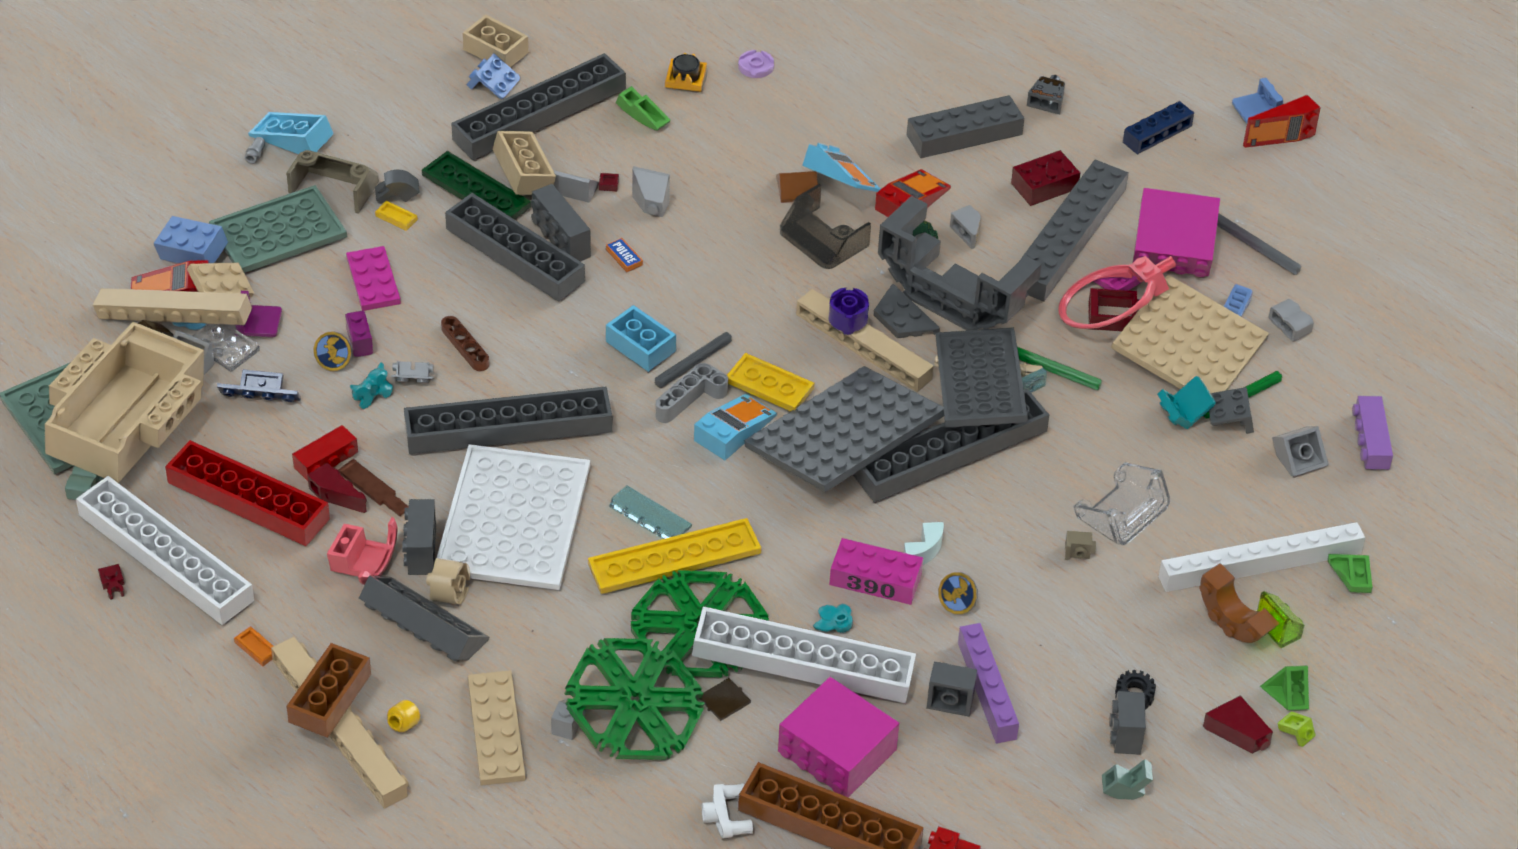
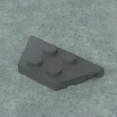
M894 284L890 286L874 309V316L897 338L922 336V332L933 331L934 335L936 332H940V327Z

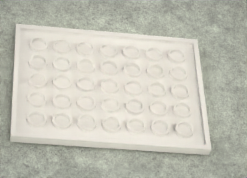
M469 444L437 558L467 563L471 579L560 590L588 477L590 460Z

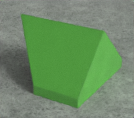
M1307 665L1285 666L1260 685L1264 691L1287 710L1309 709Z

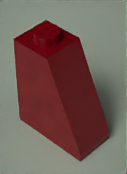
M1241 695L1205 714L1203 727L1207 731L1252 754L1259 750L1267 749L1271 744L1273 731Z

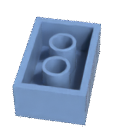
M172 216L153 244L159 258L175 263L209 260V263H215L228 241L222 226Z

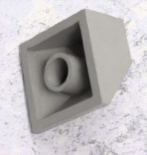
M633 166L632 197L644 213L663 217L670 202V174Z

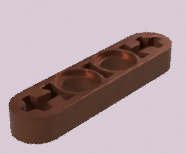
M444 317L441 320L442 332L469 365L476 371L488 369L489 356L456 317ZM458 335H462V336H464L465 338H464V339H456L455 337L458 336ZM469 347L475 348V350L471 352L466 351L465 349Z

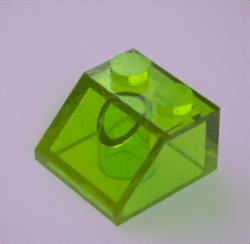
M1266 591L1261 592L1257 611L1265 608L1280 623L1268 635L1280 648L1301 639L1305 626L1303 621L1278 596Z

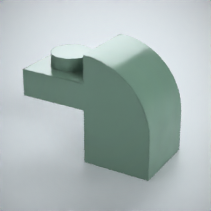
M1145 759L1131 770L1115 764L1102 774L1103 793L1116 799L1133 800L1145 795V786L1153 781L1151 762Z

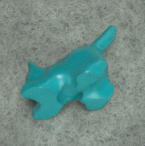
M380 362L377 368L370 371L361 384L350 385L352 398L360 401V408H368L377 395H381L384 398L391 395L393 385L387 381L388 372L384 369V363Z

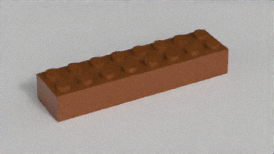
M760 762L756 764L739 793L738 811L832 849H919L922 844L924 827Z

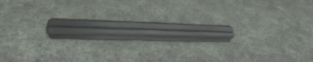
M1220 213L1218 214L1217 226L1294 275L1301 271L1302 266L1225 216Z

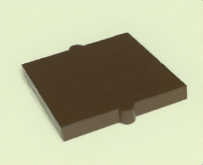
M730 678L705 691L702 698H700L705 703L707 710L711 711L720 721L751 703V700L744 694L742 688L738 687Z

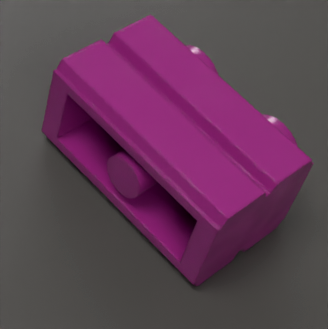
M365 311L345 314L346 330L353 356L361 357L373 354L372 336Z

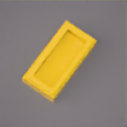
M385 201L375 211L376 217L405 231L418 220L416 214L388 201Z

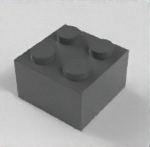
M934 661L929 681L926 709L969 717L974 698L977 669Z
M1118 691L1116 700H1112L1109 727H1112L1113 730L1110 732V744H1114V753L1141 755L1146 730L1145 697L1143 692Z

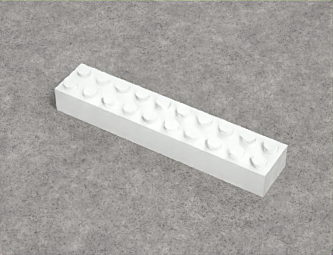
M107 476L76 498L80 517L221 625L225 624L254 601L253 588L250 582L111 477Z
M703 607L692 656L820 685L829 677H832L853 692L906 703L916 656L915 653L708 607Z

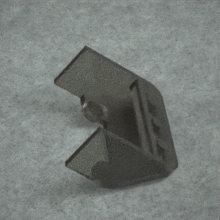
M817 184L795 198L780 224V235L822 268L832 269L869 247L871 223L867 222L856 230L847 225H839L832 229L812 213L820 208L821 185Z

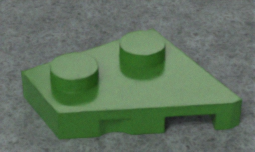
M1328 554V563L1350 592H1372L1369 555Z

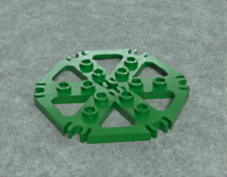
M678 570V574L675 571L672 572L671 580L667 579L665 575L662 576V581L658 578L635 605L631 612V620L637 621H631V632L635 639H647L645 636L650 632L676 633L666 645V647H669L667 655L669 656L673 649L680 660L684 662L693 650L698 628L697 623L700 620L703 607L725 611L734 599L743 598L754 614L739 615L769 621V615L746 582L742 584L741 578L737 582H731L733 577L731 573L727 575V572ZM711 583L715 587L700 604L688 584ZM659 595H666L677 611L647 609ZM712 660L713 665L710 668L686 667L693 677L723 678V675L728 676V668H733L735 672H738V666ZM666 667L667 674L672 672V676H677L672 668Z
M600 639L597 644L600 649H596L593 644L586 648L565 687L564 694L573 697V699H567L565 703L567 705L566 709L595 748L601 742L600 752L605 747L611 749V758L615 755L616 751H619L616 759L666 760L671 758L673 752L670 748H673L677 753L684 749L704 710L703 706L705 703L696 700V698L700 699L703 696L701 686L673 649L668 656L669 647L667 646L664 651H660L657 647L659 641H656L653 647H651L654 639ZM615 651H639L643 654V660L634 677ZM588 665H595L610 686L580 685L579 680ZM670 667L683 682L685 688L654 687L662 669ZM632 696H633V697H637V696H638V697H639L638 702H637L636 700H633V701H632V700H631V697H632ZM586 709L616 710L604 733L595 732L583 716V711ZM659 711H682L687 713L689 719L680 735H676ZM635 721L639 723L653 742L654 749L629 750L626 748L625 740Z

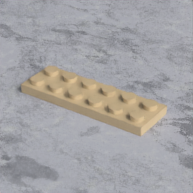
M511 670L468 675L480 785L525 781Z

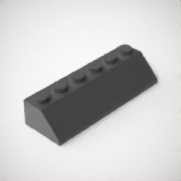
M369 575L359 596V599L365 602L364 605L367 608L380 611L383 618L396 621L398 627L414 632V637L430 642V646L433 649L443 650L448 654V658L459 662V660H469L490 638L389 576Z

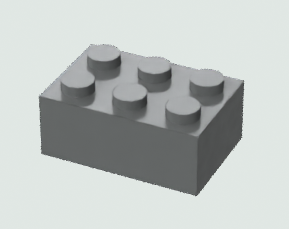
M409 499V508H405L404 512L405 520H408V522L403 527V534L407 536L402 542V551L407 553L404 554L403 562L404 566H408V575H428V573H432L435 562V499Z

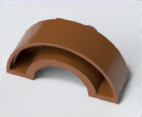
M1219 563L1202 575L1199 586L1204 604L1208 610V616L1223 629L1226 636L1233 637L1241 642L1254 643L1275 629L1280 623L1265 608L1261 611H1254L1243 604L1235 591V577Z

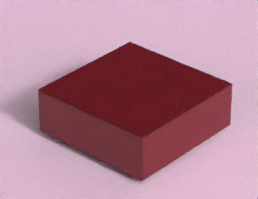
M600 173L599 191L617 192L619 174Z

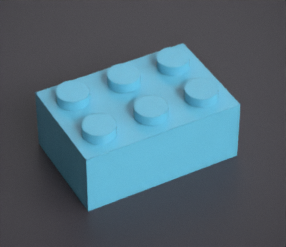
M634 305L606 324V342L648 372L676 352V334Z

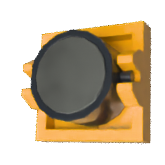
M683 53L674 59L671 58L665 87L701 92L707 63L700 62L695 54Z

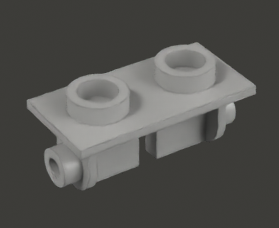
M397 361V363H393L392 369L396 371V375H391V377H397L396 381L408 382L409 378H417V382H429V379L434 378V376H430V372L434 370V365L430 364V362H415V370L411 369V362Z

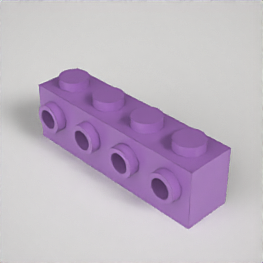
M1358 396L1356 404H1353L1352 414L1356 416L1355 430L1359 432L1358 446L1362 448L1360 459L1364 461L1365 469H1390L1393 452L1382 396Z

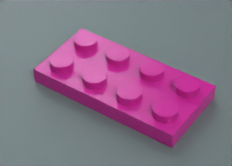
M384 246L346 253L349 269L363 311L401 304Z

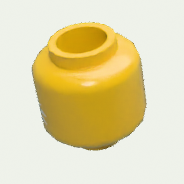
M409 700L398 702L387 712L389 726L400 733L408 731L417 725L420 720L419 709Z

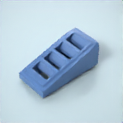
M1235 284L1224 307L1242 317L1251 301L1253 291Z

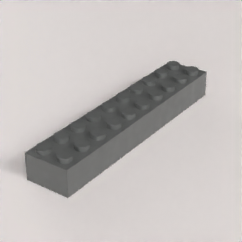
M603 53L452 122V140L472 160H475L493 151L497 131L535 132L625 90L626 72L608 55Z
M1096 159L1092 162L1022 256L1023 258L1026 255L1042 264L1040 278L1027 290L1028 296L1045 302L1126 190L1129 172Z
M607 386L404 408L409 454L468 448L469 444L490 446L612 432V411Z
M1025 389L1024 396L1028 422L980 425L976 427L960 426L958 428L945 427L944 422L917 433L853 474V476L872 501L877 502L1047 432L1050 415L1032 393Z

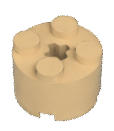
M436 558L433 571L428 573L426 584L430 586V600L462 604L469 587H465L466 580H470L469 565L459 561Z

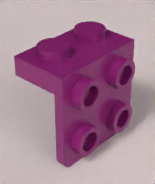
M241 290L240 294H247L250 301L249 291ZM251 305L252 310L245 325H235L237 335L275 337L278 332L282 308L280 306Z

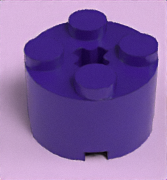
M840 288L834 291L829 303V323L846 335H851L853 332L865 327L868 323L869 299L866 293L857 288H853V290Z

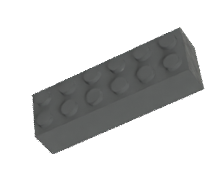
M1007 95L908 118L906 135L919 157L925 158L1023 135L1025 118L1011 96Z

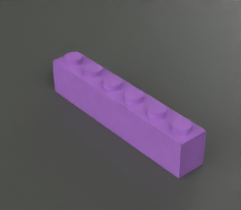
M981 623L960 626L958 645L966 666L977 669L975 690L995 743L1017 740L1019 722Z

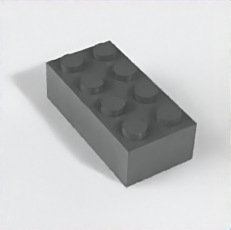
M550 184L532 191L531 205L533 214H531L533 223L540 227L542 234L547 236L553 245L577 260L583 261L590 258V228L556 187Z

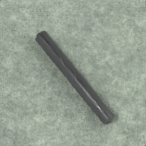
M728 332L722 333L655 377V385L662 388L732 341L731 334Z

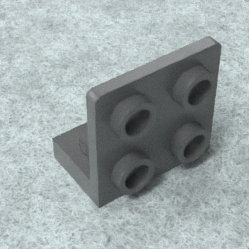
M1247 387L1211 393L1216 402L1209 410L1212 426L1240 421V425L1245 426L1246 434L1254 433Z

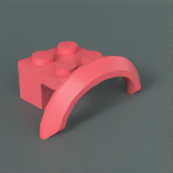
M391 517L388 523L386 544L366 540L363 527L343 524L327 552L331 571L357 576L362 585H365L369 575L381 576L392 558L396 545L398 527L395 518Z

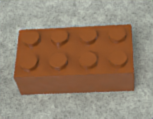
M330 643L287 704L288 723L328 738L371 676L370 657Z

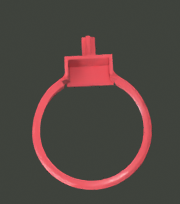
M1144 256L1136 259L1130 265H1114L1094 271L1078 280L1065 292L1059 303V316L1067 325L1079 329H1094L1116 323L1147 305L1153 298V295L1158 296L1169 290L1163 273L1175 267L1176 263L1170 256L1155 265ZM1136 276L1139 282L1144 281L1148 283L1141 299L1133 307L1117 317L1099 323L1082 324L1072 321L1067 316V305L1070 299L1082 287L1094 280L1106 277L1132 278Z

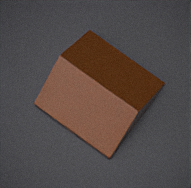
M816 171L776 174L781 203L818 201Z

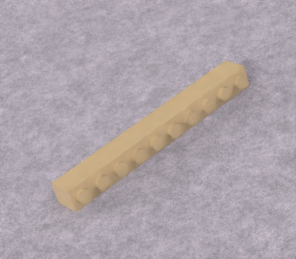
M292 637L272 647L271 651L274 664L297 692L317 662L314 657L310 658L307 654L305 645L299 643L295 637ZM349 706L329 737L385 809L408 797V781L403 774L400 775L397 772V767L393 760H388L383 747L375 743L370 730H365L360 717L354 715Z

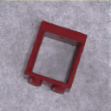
M1090 288L1088 324L1107 321L1119 316L1098 314V306L1133 307L1140 300L1137 299V291ZM1139 310L1116 323L1090 330L1122 332Z

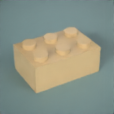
M485 14L463 32V50L486 60L494 53L511 68L529 53L528 36Z

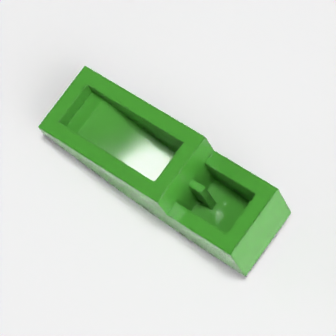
M632 86L618 95L616 104L641 124L651 129L659 130L670 122L668 116L647 95L642 97Z

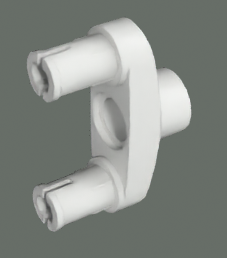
M744 783L737 785L715 784L713 802L702 803L703 822H715L721 838H732L733 835L753 833L751 819L742 821L729 820L725 802L727 799L739 798V793L744 787Z

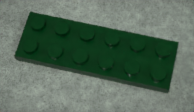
M446 151L422 169V176L461 200L473 193L514 220L531 207L530 200L522 195L515 194L509 187L449 151Z

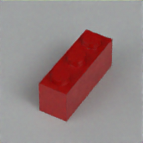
M341 425L292 453L293 467L308 481L307 475L324 464L328 463L333 468L358 453L357 438Z

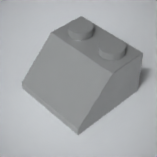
M1306 426L1272 437L1276 455L1292 477L1328 466L1319 426Z

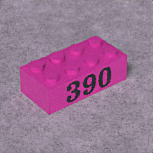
M841 538L830 569L829 585L911 605L922 575L923 557Z

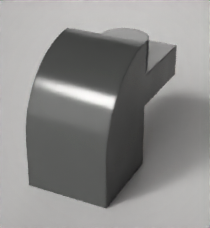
M400 169L385 172V181L380 182L375 187L376 200L380 204L395 194L404 202H407L420 193L419 180L408 171Z

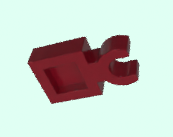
M119 564L99 568L98 573L103 590L107 589L109 599H113L112 594L114 592H120L121 597H124L125 593L122 585L125 584Z

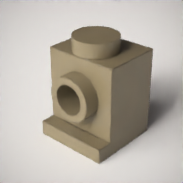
M1067 531L1065 560H1069V557L1090 559V555L1095 554L1096 541H1092V532Z

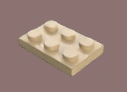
M239 263L190 264L187 268L198 292L240 294L242 290L249 291L250 298L254 294Z

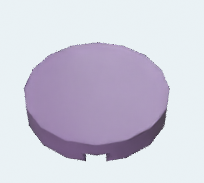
M750 50L739 57L738 69L747 77H766L774 69V59L765 51L760 53L756 52V50Z

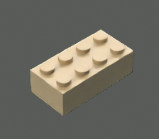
M497 131L493 151L515 194L532 195L534 190L550 184L554 185L556 175L533 132Z

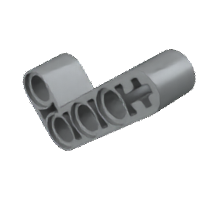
M699 363L656 400V420L661 423H669L704 392L715 399H723L728 393L727 375L707 363Z

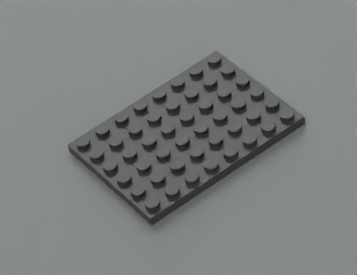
M863 366L804 404L799 405L795 410L783 415V417L754 433L745 439L744 443L745 447L826 492L944 417V407Z

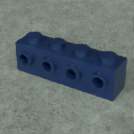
M1181 101L1171 104L1149 117L1126 127L1122 143L1138 155L1192 127L1194 112Z

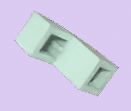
M923 523L922 542L904 543V553L923 557V565L930 562L941 548L944 523Z

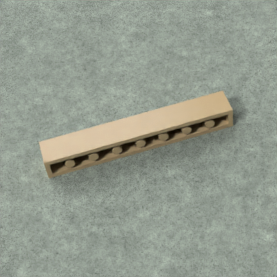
M101 288L93 303L99 319L245 325L252 310L247 294Z
M811 289L797 300V316L914 391L918 392L932 380L934 367L932 364L873 328L868 323L865 327L853 332L851 335H846L834 328L828 321L830 300L823 294Z

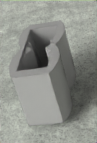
M1287 299L1270 308L1269 319L1290 340L1295 341L1312 332L1314 324L1312 317L1301 311L1300 306L1293 300Z

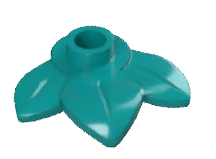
M843 603L837 607L832 605L821 606L818 609L821 619L813 624V627L820 631L828 632L835 629L840 633L847 632L853 624L852 610L850 606Z

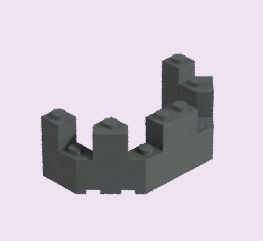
M913 196L907 199L880 224L878 255L889 264V272L895 281L900 282L905 289L903 293L911 301L965 330L987 329L999 323H1007L1025 306V299L1028 296L1027 290L1040 278L1042 264L1026 255L999 281L984 273L978 276L956 263L943 276L926 268L939 256L941 241L927 233H921L915 237L912 236L913 230L926 219L928 205Z

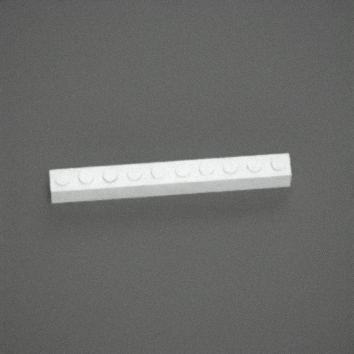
M1356 522L1161 560L1158 577L1165 592L1200 586L1202 575L1219 563L1235 579L1327 561L1328 554H1361L1365 536Z

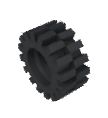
M1129 670L1125 671V675L1122 673L1117 680L1115 698H1117L1118 691L1130 692L1128 688H1139L1144 693L1146 710L1154 701L1156 691L1154 679H1150L1148 673L1144 676V671L1141 670L1140 673H1136V670H1132V673Z

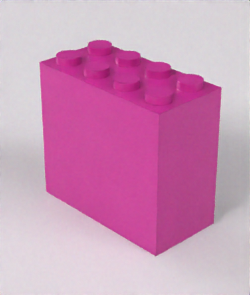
M1143 188L1133 262L1138 258L1146 256L1156 265L1171 256L1176 266L1168 271L1180 275L1187 273L1194 274L1197 277L1209 276L1213 261L1220 198Z
M829 677L779 724L778 752L784 758H788L796 763L800 769L812 774L819 782L828 785L834 792L849 797L897 750L900 723L832 677Z

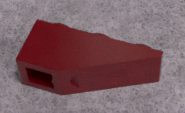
M328 463L307 475L309 489L319 499L361 513L367 512L366 496L362 492H358L349 480H345L336 468H332Z

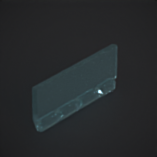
M628 485L611 498L610 508L620 514L624 513L625 517L637 524L640 523V526L653 534L657 532V536L662 539L684 534L692 527L690 522Z

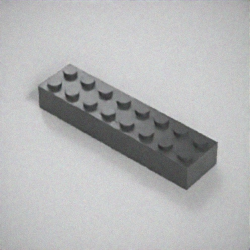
M471 193L445 212L446 229L558 302L585 282V264L475 194Z

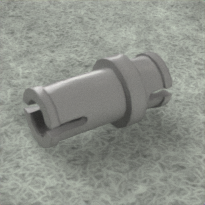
M256 137L252 145L247 148L245 160L248 163H255L260 158L261 151L266 143L263 138Z

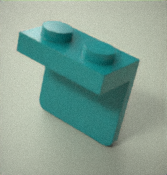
M1198 376L1191 379L1175 395L1164 389L1157 393L1161 400L1160 405L1169 413V420L1174 425L1179 424L1185 429L1190 428L1216 403L1206 385Z

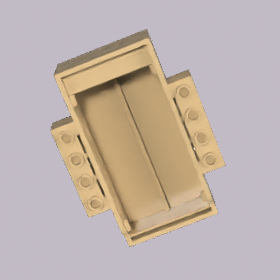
M132 322L112 345L93 338L49 385V402L55 407L51 417L45 423V454L103 478L109 476L119 483L150 446L159 448L200 401L204 378V350L135 322Z

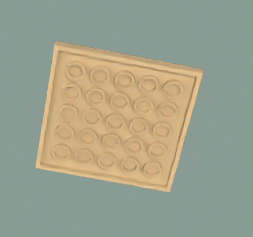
M1168 274L1165 280L1169 290L1158 296L1153 295L1151 301L1136 313L1115 339L1111 348L1179 389L1184 387L1195 376H1198L1202 379L1210 393L1228 390L1267 339L1269 333Z

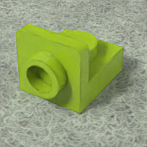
M1291 711L1277 723L1280 731L1296 736L1298 746L1303 747L1315 737V730L1310 717Z

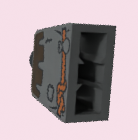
M1051 75L1050 78L1039 77L1028 92L1027 106L1060 115L1065 82L1061 81L1057 75Z

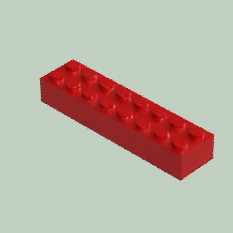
M191 440L165 466L169 484L304 546H307L330 520L328 502Z

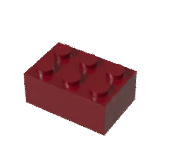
M1059 150L1014 166L1011 184L1030 206L1071 192L1080 180L1081 172Z

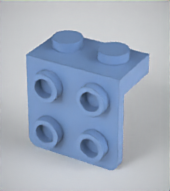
M493 53L488 60L484 58L478 65L479 70L475 69L468 76L471 80L466 85L472 90L480 81L498 98L503 99L520 80V76Z
M1267 78L1259 80L1257 93L1232 100V105L1246 123L1249 117L1283 104L1282 96L1277 93L1273 84Z

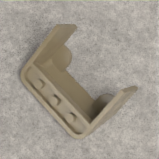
M309 150L299 153L286 172L289 194L297 190L308 172L355 184L353 196L355 213L359 214L379 182L378 173L363 164Z

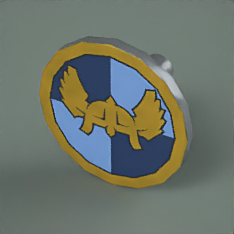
M335 331L326 332L315 341L313 348L314 357L322 368L329 371H338L346 367L350 362L352 347L349 340L343 334Z
M953 572L941 580L938 595L941 604L947 611L953 614H964L976 606L978 589L974 580L969 575L963 572Z

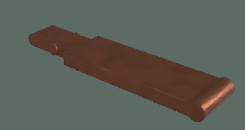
M355 459L350 460L338 469L341 476L349 480L380 506L385 504L388 509H391L399 516L404 514L405 508H409L407 504L395 496V490Z

